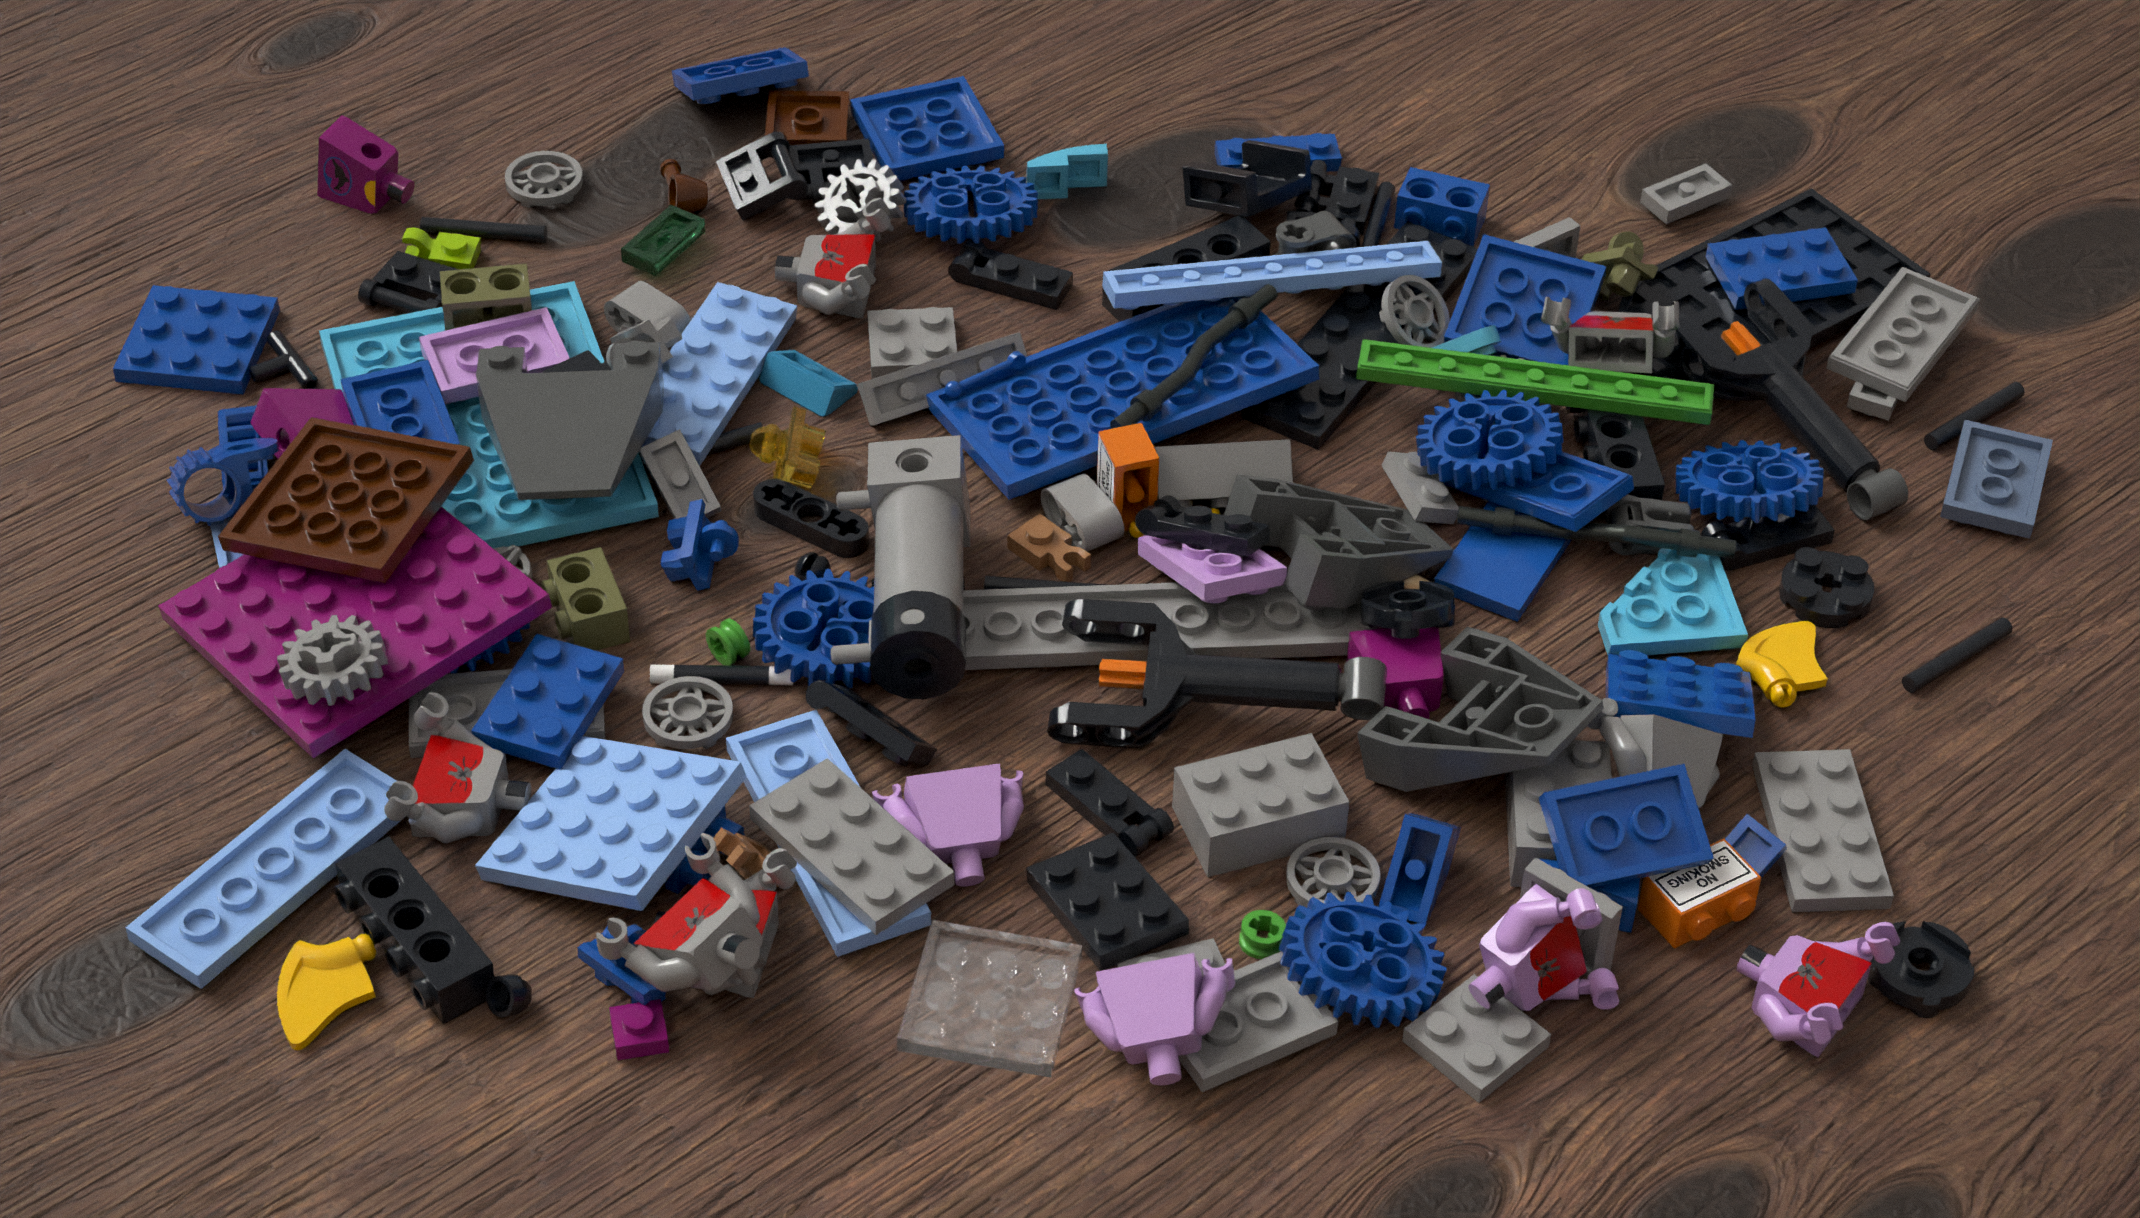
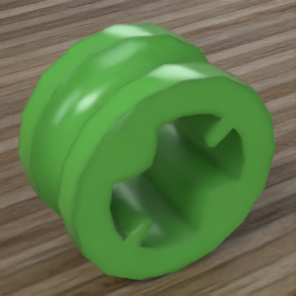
M728 618L722 621L720 628L712 627L707 630L706 641L713 656L722 665H732L736 662V657L744 658L749 655L750 643L741 626L733 619Z
M1256 910L1248 913L1242 920L1241 933L1239 935V945L1242 951L1256 959H1264L1281 952L1279 946L1286 924L1278 914L1269 910ZM1258 930L1269 932L1268 938L1258 937Z

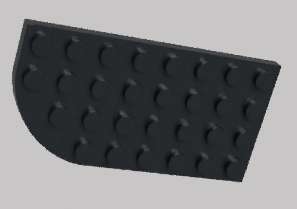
M1811 188L1656 265L1658 270L1654 279L1639 281L1633 296L1622 297L1618 312L1648 313L1652 316L1653 302L1658 301L1659 306H1672L1674 301L1679 302V313L1690 316L1728 361L1733 362L1734 357L1737 355L1721 338L1722 332L1728 330L1731 323L1739 321L1761 345L1771 342L1748 317L1747 308L1735 310L1706 259L1709 243L1827 228L1858 281L1855 293L1792 302L1814 326L1810 348L1854 326L1902 267L1929 278L1931 274ZM1669 356L1664 358L1653 357L1652 373H1632L1690 381Z

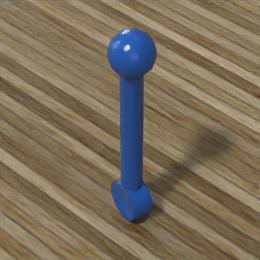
M1014 351L1008 356L1006 361L960 382L950 381L945 386L946 395L956 398L961 394L962 390L1010 368L1020 370L1026 364V357L1021 352Z

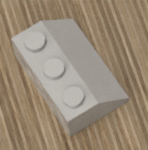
M1290 439L1154 447L1159 456L1157 500L1165 495L1175 497L1182 507L1188 508L1193 506L1192 501L1210 500V508H1226L1237 474L1275 478L1293 483Z

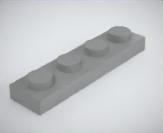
M1020 332L858 383V389L870 426L929 408L926 394L944 388L950 381L960 382L1006 361L1008 356L1014 351H1019L1027 357Z

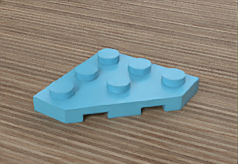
M1663 548L1658 551L1657 559L1648 568L1644 566L1627 583L1623 594L1614 603L1609 602L1603 608L1598 621V628L1607 655L1608 653L1619 654L1623 650H1634L1646 655L1742 648L1748 637L1720 557L1699 553L1696 558L1677 555V550Z

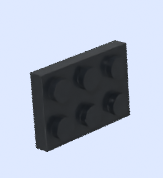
M1114 833L1026 868L1027 883L1100 971L1189 934V919Z

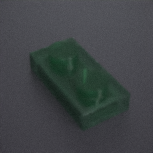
M670 205L621 248L622 262L657 276L705 233V219Z

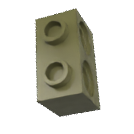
M527 264L440 271L445 330L532 311Z
M601 547L547 560L549 579L542 581V589L549 594L552 607L557 608V611L554 612V617L561 639L569 638L571 644L595 651L630 642L627 607Z

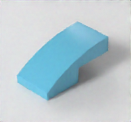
M1107 144L1072 147L1032 159L1027 162V183L1034 184V190L1038 192V199L1068 198V188L1107 186Z

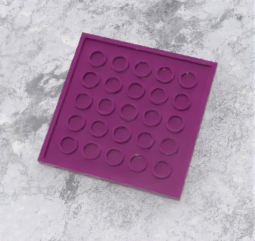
M440 507L386 583L242 555L189 588L180 591L172 598L158 605L166 623L312 758H315L552 608L549 594L443 507ZM332 615H337L339 622H345L347 618L354 615L359 625L369 620L374 631L379 630L388 659L387 664L381 665L383 676L381 678H369L371 689L365 691L357 688L353 691L354 699L349 701L345 696H340L336 698L334 705H328L326 698L323 697L314 705L308 703L306 695L297 700L293 698L291 689H286L282 681L277 656L285 654L282 646L284 642L297 641L294 631L301 629L308 632L313 629V620H318L321 624L327 623Z

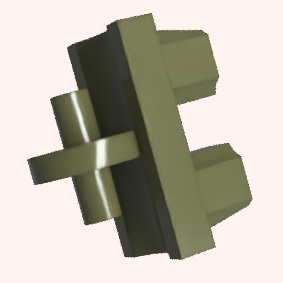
M1630 231L1620 232L1612 237L1608 250L1584 254L1582 260L1606 266V276L1597 300H1609L1612 292L1623 297L1633 296L1639 281L1654 279L1658 267L1654 264L1640 262L1643 258L1644 248L1641 239L1635 233Z

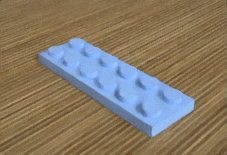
M717 282L681 334L683 339L675 343L669 351L673 357L662 364L664 380L663 412L642 447L680 429L700 466L762 372L768 352L776 351L796 320L797 305L781 301L775 297H767L743 290L735 285Z
M817 710L726 738L727 752L731 760L742 763L747 776L743 782L754 802L827 758L859 786ZM797 863L796 867L791 869L837 957L931 925V911L927 904H924L875 935L800 864Z
M344 749L125 927L129 941L202 989L337 875L335 863L373 845L400 822L387 818L384 811V806L389 801L386 793L397 780L347 749Z

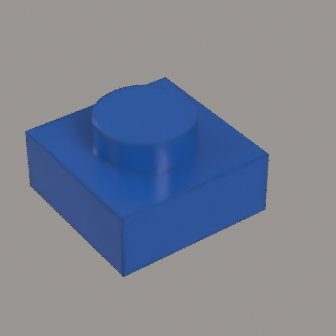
M1746 814L1725 838L1761 877L1768 872L1787 850L1784 842L1749 814Z

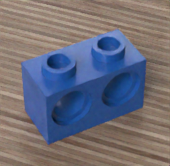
M1410 167L1397 195L1394 228L1400 229L1409 221L1474 246L1486 218L1490 185Z

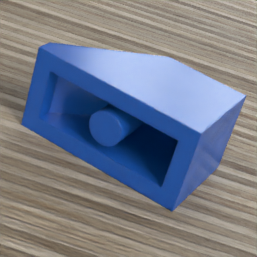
M1415 813L1405 814L1378 907L1389 901L1391 902L1392 913L1397 915L1407 910L1410 912L1408 920L1427 925L1447 878L1461 827Z

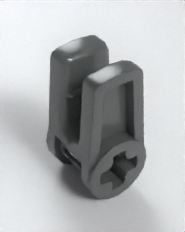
M1626 495L1604 511L1607 524L1629 525L1672 532H1680L1681 528L1695 530L1694 526L1689 524L1692 513L1689 504ZM1628 507L1631 509V514H1628ZM1609 542L1611 549L1622 555L1658 554V551L1661 549L1628 543Z

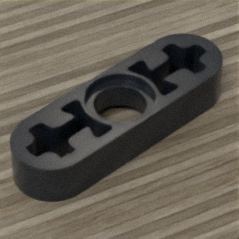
M768 479L760 482L754 488V512L760 520L839 557L854 558L862 555L868 549L869 526L862 516L849 510L840 511L836 504L781 479ZM807 514H817L822 517L817 522H804L800 520L802 516Z

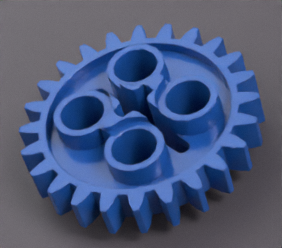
M963 166L961 171L946 168L945 174L932 171L931 178L920 176L918 177L919 183H910L909 190L904 191L906 198L904 218H907V224L915 225L916 232L926 231V237L928 238L939 234L943 242L951 237L957 238V243L960 244L965 239H972L977 244L981 238L985 237L994 242L996 241V235L1010 238L1011 230L1023 232L1024 225H1032L1033 218H1037L1038 192L1034 190V184L1026 183V177L1015 178L1013 171L1000 174V168H995L989 172L985 171L984 166H979L976 170H970L967 166ZM967 191H971L973 195L975 218L969 216Z
M1484 390L1481 398H1475L1470 393H1466L1465 401L1463 402L1452 398L1448 399L1449 408L1442 406L1434 407L1435 415H1425L1424 424L1417 427V453L1420 456L1421 466H1427L1428 474L1439 473L1440 482L1454 478L1455 487L1457 488L1466 482H1472L1473 490H1477L1482 483H1488L1492 490H1496L1498 482L1503 481L1510 487L1515 486V478L1518 477L1531 481V471L1544 474L1546 472V464H1556V454H1562V443H1564L1562 423L1559 421V414L1552 413L1550 404L1540 406L1538 397L1524 401L1523 392L1516 394L1512 398L1507 397L1506 390H1502L1497 396L1492 397L1488 390Z
M1740 440L1738 446H1732L1727 442H1722V448L1718 449L1707 445L1705 446V453L1692 451L1691 457L1682 458V464L1676 466L1675 492L1679 494V501L1688 502L1691 509L1701 508V515L1715 512L1717 513V519L1721 520L1730 516L1734 517L1735 522H1740L1744 517H1751L1755 523H1758L1760 518L1765 516L1773 521H1778V514L1794 517L1795 510L1807 512L1809 511V504H1818V497L1823 496L1824 469L1819 467V460H1810V453L1797 454L1796 447L1783 450L1781 449V443L1769 446L1764 445V442L1759 440L1755 445H1748L1744 440Z
M826 569L824 577L817 578L809 570L804 581H801L794 575H790L789 587L778 582L774 583L773 594L766 592L762 594V604H756L755 618H753L755 649L763 651L762 661L764 663L775 662L774 672L776 674L790 669V681L793 683L802 676L808 678V686L819 680H825V682L831 684L842 680L848 688H852L853 678L856 677L867 684L871 683L870 662L834 665L831 661V648L833 646L869 643V620L872 619L874 587H867L868 577L864 576L854 582L850 581L849 571H845L840 578H834L832 571Z
M1330 892L1327 893L1324 903L1312 897L1307 908L1301 905L1297 906L1294 917L1290 916L1288 918L1279 946V950L1284 952L1280 961L1281 965L1290 967L1287 975L1288 981H1302L1298 993L1300 995L1314 993L1317 996L1314 1007L1320 1008L1327 1004L1333 1006L1334 1018H1339L1344 1012L1351 1013L1352 1021L1355 1025H1359L1363 1016L1369 1017L1375 1028L1380 1027L1383 1017H1386L1390 1023L1397 1027L1400 1025L1403 1016L1413 1022L1417 1019L1420 1011L1426 1012L1430 1009L1432 1002L1438 998L1443 985L1442 980L1446 973V967L1441 965L1444 952L1434 950L1437 942L1436 937L1422 936L1426 926L1424 923L1410 925L1407 922L1410 914L1407 910L1396 915L1391 912V902L1386 901L1381 907L1374 906L1373 899L1368 894L1365 896L1363 903L1356 902L1351 892H1346L1344 900L1341 902Z

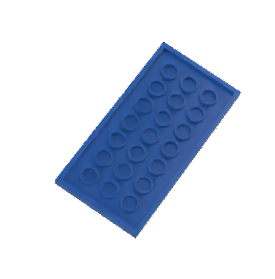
M1248 297L1222 298L1214 302L1205 300L1188 301L1174 306L1164 305L1027 356L1026 364L1022 369L1014 370L1010 368L962 390L961 394L956 398L948 397L945 387L926 394L929 405L928 409L952 436H961L962 448L1008 500L1025 495L1030 491L1059 480H1064L1069 476L1097 466L1099 431L1111 429L1110 422L1130 407V402L1134 397L1145 389L1152 390L1178 370L1197 338L1228 315V310L1241 298ZM1260 311L1259 317L1244 329H1236L1210 350L1194 379L1162 404L1160 412L1148 421L1141 420L1138 423L1143 424L1152 444L1317 381L1319 380V365L1267 315Z

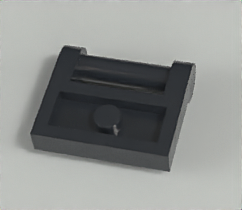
M772 132L716 161L742 221L755 214L764 212L767 208L787 198L791 200L801 199L808 192V184L804 176L797 172L789 154V141L782 132ZM768 157L774 158L782 178L772 183L762 163V160Z
M397 251L373 279L368 278L362 282L358 292V299L366 305L376 306L381 304L406 313L442 307L440 271L459 269Z

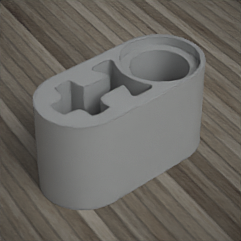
M644 281L636 282L604 304L606 319L618 333L648 319L654 325L669 316L680 334H682L691 321L682 305Z
M1080 474L1041 491V504L1046 517L1072 535V546L1080 547L1088 552L1123 537L1124 523L1119 510L1087 474Z

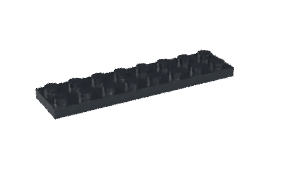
M1407 221L1386 245L1428 241L1442 261L1440 277L1424 279L1437 289L1444 302H1446L1468 276L1478 248ZM1384 282L1377 286L1367 284L1349 286L1297 344L1319 365V380L1265 400L1260 404L1244 408L1242 410V418L1319 450L1376 384L1374 381L1356 379L1362 340L1399 344L1391 335L1386 324L1381 322L1379 314L1382 310L1381 304L1384 290L1391 282ZM1407 285L1414 292L1415 296L1422 293L1416 287ZM1433 308L1434 315L1436 314L1435 308ZM1395 313V317L1400 319L1399 314Z

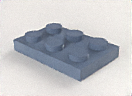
M1964 420L1940 517L2030 539L2053 440Z

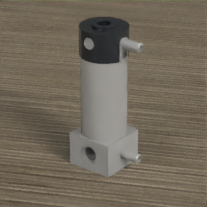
M961 436L868 443V490L839 492L836 495L837 508L840 511L871 508L875 528L874 606L872 619L869 620V643L833 646L831 648V661L834 665L870 662V671L875 682L888 693L905 699L924 700L942 696L957 686L965 674L966 621L963 616V547H970V499Z

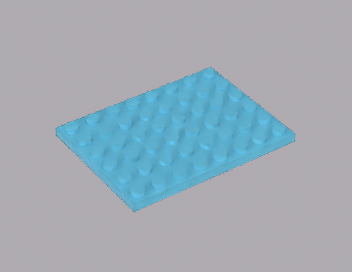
M575 281L531 289L532 311L547 307L569 357L572 358L589 350L601 363H604ZM443 307L319 330L334 389L342 390L340 379L424 361L419 337L446 330ZM479 396L445 404L460 444L471 448L474 462L441 507L493 549L502 546L509 547L511 545L519 547L659 517L658 503L639 453H637L611 497L518 500L482 420Z

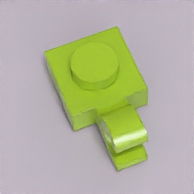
M411 227L406 228L402 238V243L413 244L407 246L405 253L459 270L474 268L481 252V240L479 237L465 236L457 233L439 232L435 240L425 231Z

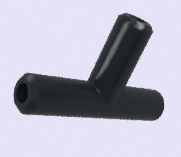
M281 331L271 332L268 335L267 342L278 357L251 366L249 372L252 380L259 383L290 371L303 389H314L318 384L317 377Z

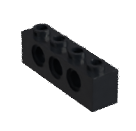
M1237 216L1108 271L1270 256L1271 241L1243 216ZM1103 289L1102 306L1119 322L1164 306V304L1140 306L1133 310L1114 309Z
M1565 406L1567 413H1573L1574 437L1577 443H1582L1583 459L1632 475L1634 490L1627 495L1662 500L1665 483L1643 416ZM1628 507V514H1631V509Z
M390 837L335 863L339 885L334 887V891L339 904L347 914L354 912L359 918L363 933L370 936L374 945L379 943L384 949L387 963L392 972L398 978L403 975L410 982L413 996L423 1010L430 1008L442 1024H445L487 1001L486 988L489 981L494 977L493 963Z

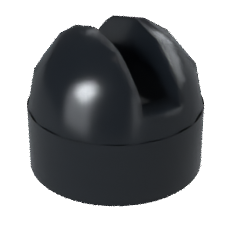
M809 552L798 559L794 572L795 576L801 581L806 580V572L809 570L817 578H823L826 569L831 570V566L826 557Z
M518 975L495 976L489 981L486 988V1000L489 1009L495 1016L500 1018L517 1015L529 1006L532 1000V988L526 980H522Z

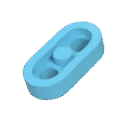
M1491 325L1432 348L1491 356L1496 353L1494 345L1500 343L1501 339L1496 326Z

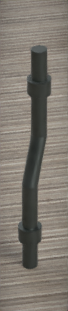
M1267 284L1250 298H1241L1228 310V315L1197 338L1181 367L1152 390L1145 389L1134 397L1130 402V407L1110 422L1111 429L1137 424L1141 420L1148 421L1160 412L1162 404L1194 379L1213 347L1236 329H1244L1259 317V312L1277 298L1276 289L1272 285Z
M1459 506L1457 524L1491 528L1494 534L1511 536L1512 532L1562 539L1628 543L1677 550V555L1695 558L1698 553L1734 558L1736 540L1700 536V531L1683 528L1680 529V532H1672L1629 525L1587 523L1577 532L1533 516L1514 514L1515 509L1496 507L1495 511Z

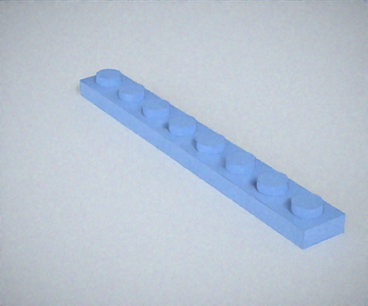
M1428 241L1104 271L1102 287L1114 309L1133 310L1147 305L1164 304L1174 306L1188 301L1205 300L1214 302L1229 297H1251L1267 284L1272 285L1277 293L1296 294L1310 289L1327 288L1337 290L1344 286L1361 284L1377 286L1384 282H1392L1404 275H1415L1423 279L1440 277L1442 261Z

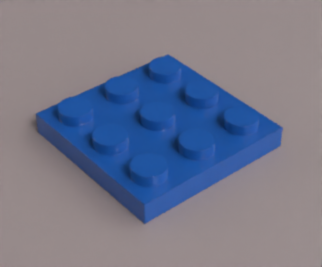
M964 76L850 99V112L864 138L869 139L871 151L881 168L888 165L900 181L931 174L932 171L946 172V168L955 169L1004 158V144Z
M1484 234L1444 335V343L1481 328L1495 325L1501 342L1494 345L1496 353L1491 356L1500 357L1501 355H1506L1507 358H1522L1529 361L1568 365L1569 354L1562 352L1558 348L1550 325L1541 322L1545 297H1550L1551 300L1556 302H1562L1563 298L1571 300L1569 318L1573 324L1588 312L1593 311L1606 276V266Z
M153 285L113 367L115 381L244 394L251 378L250 367L257 365L268 335L271 333L279 315L278 298Z
M1623 650L1619 654L1608 653L1606 698L1615 700L1618 705V712L1613 717L1620 718L1622 715L1654 714L1720 734L1753 738L1756 719L1750 672L1743 671L1740 666L1730 663H1717L1714 667L1695 665V662L1691 659L1679 656L1668 657L1667 661L1649 659L1646 654L1634 650Z

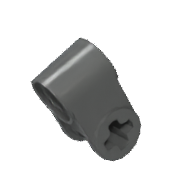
M1321 211L1312 216L1297 220L1285 221L1279 224L1276 229L1279 249L1275 255L1356 248L1354 236L1332 213L1327 211Z

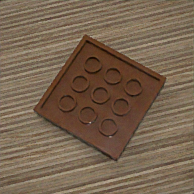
M311 417L219 534L220 544L224 551L386 583L474 462L471 448Z

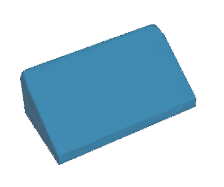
M796 350L768 352L760 375V382L823 417L831 414L858 392L856 383Z

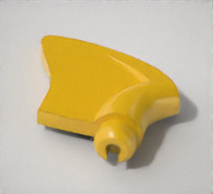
M1809 621L1782 624L1755 634L1742 646L1736 663L1743 671L1750 672L1751 680L1761 688L1767 699L1771 700L1779 708L1790 706L1795 701L1798 691L1826 687L1828 680L1815 657L1816 627Z
M360 934L352 940L350 937L325 945H316L299 940L292 947L282 966L277 989L279 1017L285 1036L292 1049L296 1051L304 1049L339 1014L355 1005L376 998L371 980L363 965V962L374 959L377 954L369 935Z

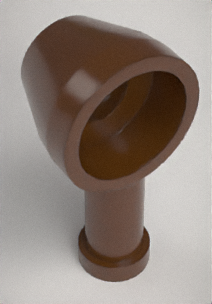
M674 159L663 161L660 165V172L668 184V204L671 215L682 216L705 209L708 202L706 182L681 174V167Z

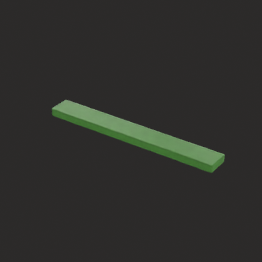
M1366 339L1362 340L1356 377L1359 380L1482 395L1484 390H1488L1491 397L1497 396L1502 390H1506L1507 397L1511 398L1523 392L1524 401L1538 397L1539 403L1706 425H1710L1714 392V384Z

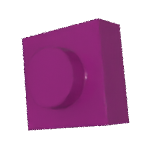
M661 999L651 1000L646 1005H642L639 1002L609 1007L617 1061L669 1052Z

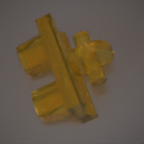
M794 406L791 411L789 428L781 430L775 424H768L756 429L751 435L750 449L764 463L776 461L773 479H781L788 483L791 482L811 489L819 472L821 460L817 459L822 449L826 430L805 424L807 410Z

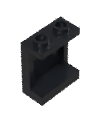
M1248 140L1242 143L1243 164L1238 168L1234 169L1194 161L1182 166L1185 206L1250 217L1312 190L1310 152L1307 149Z

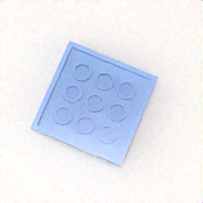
M583 736L574 745L572 754L562 769H555L531 797L527 805L520 810L476 863L475 867L481 880L643 911L685 857V846H688L690 849L693 847L701 834L747 777L742 763L739 761Z

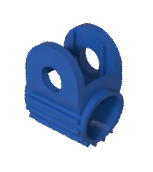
M255 438L219 444L208 451L202 447L195 451L188 449L187 454L182 457H176L177 462L174 467H169L172 472L171 478L167 479L168 484L172 488L169 494L184 516L190 515L195 523L203 521L209 526L212 522L220 521L223 523L224 519L233 517L253 492L248 463L273 459V454L279 451L278 441L274 438ZM204 468H216L224 471L225 484L223 490L214 500L204 504H195L185 500L184 487L188 478L193 473Z

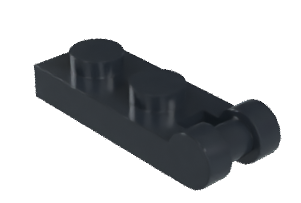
M968 239L960 249V256L954 258L948 268L950 277L958 283L1054 310L1059 308L1073 286V272L1019 258L1011 254L990 250L981 241L975 244L972 239Z
M1165 495L1156 500L1153 505L1138 511L1135 517L1138 530L1145 535L1248 557L1269 543L1270 525L1253 522L1250 516L1242 514L1220 515L1212 513V510L1205 506L1182 507L1179 501L1170 495Z
M1809 504V511L1795 510L1794 517L1778 514V521H1773L1767 516L1761 517L1758 523H1755L1751 518L1729 524H1724L1722 521H1714L1705 526L1701 536L1736 540L1734 558L1720 557L1723 568L1731 571L1794 554L1800 548H1816L1831 544L1835 529L1816 505Z
M815 681L807 688L806 700L810 707L840 715L849 721L846 725V729L868 742H871L872 738L885 746L882 754L901 766L907 767L909 762L928 765L937 751V748L845 686L825 681Z
M1083 749L1046 771L1045 785L1105 836L1114 833L1134 857L1147 850L1148 842L1151 840H1162L1174 831L1172 819L1165 810L1161 808L1154 809Z

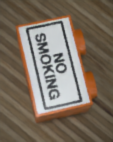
M1142 423L1099 431L1097 486L1115 504L1123 519L1124 531H1128L1129 525L1135 521L1138 511L1153 505L1158 496L1159 456Z
M1725 839L1710 845L1714 859L1708 864L1643 878L1638 910L1674 949L1691 940H1701L1714 929L1731 921H1741L1754 911L1762 877Z

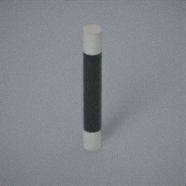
M650 665V683L661 684L678 677L696 676L710 679L718 684L793 685V682L790 681L791 670L787 669L782 673L776 674L774 672L775 666Z

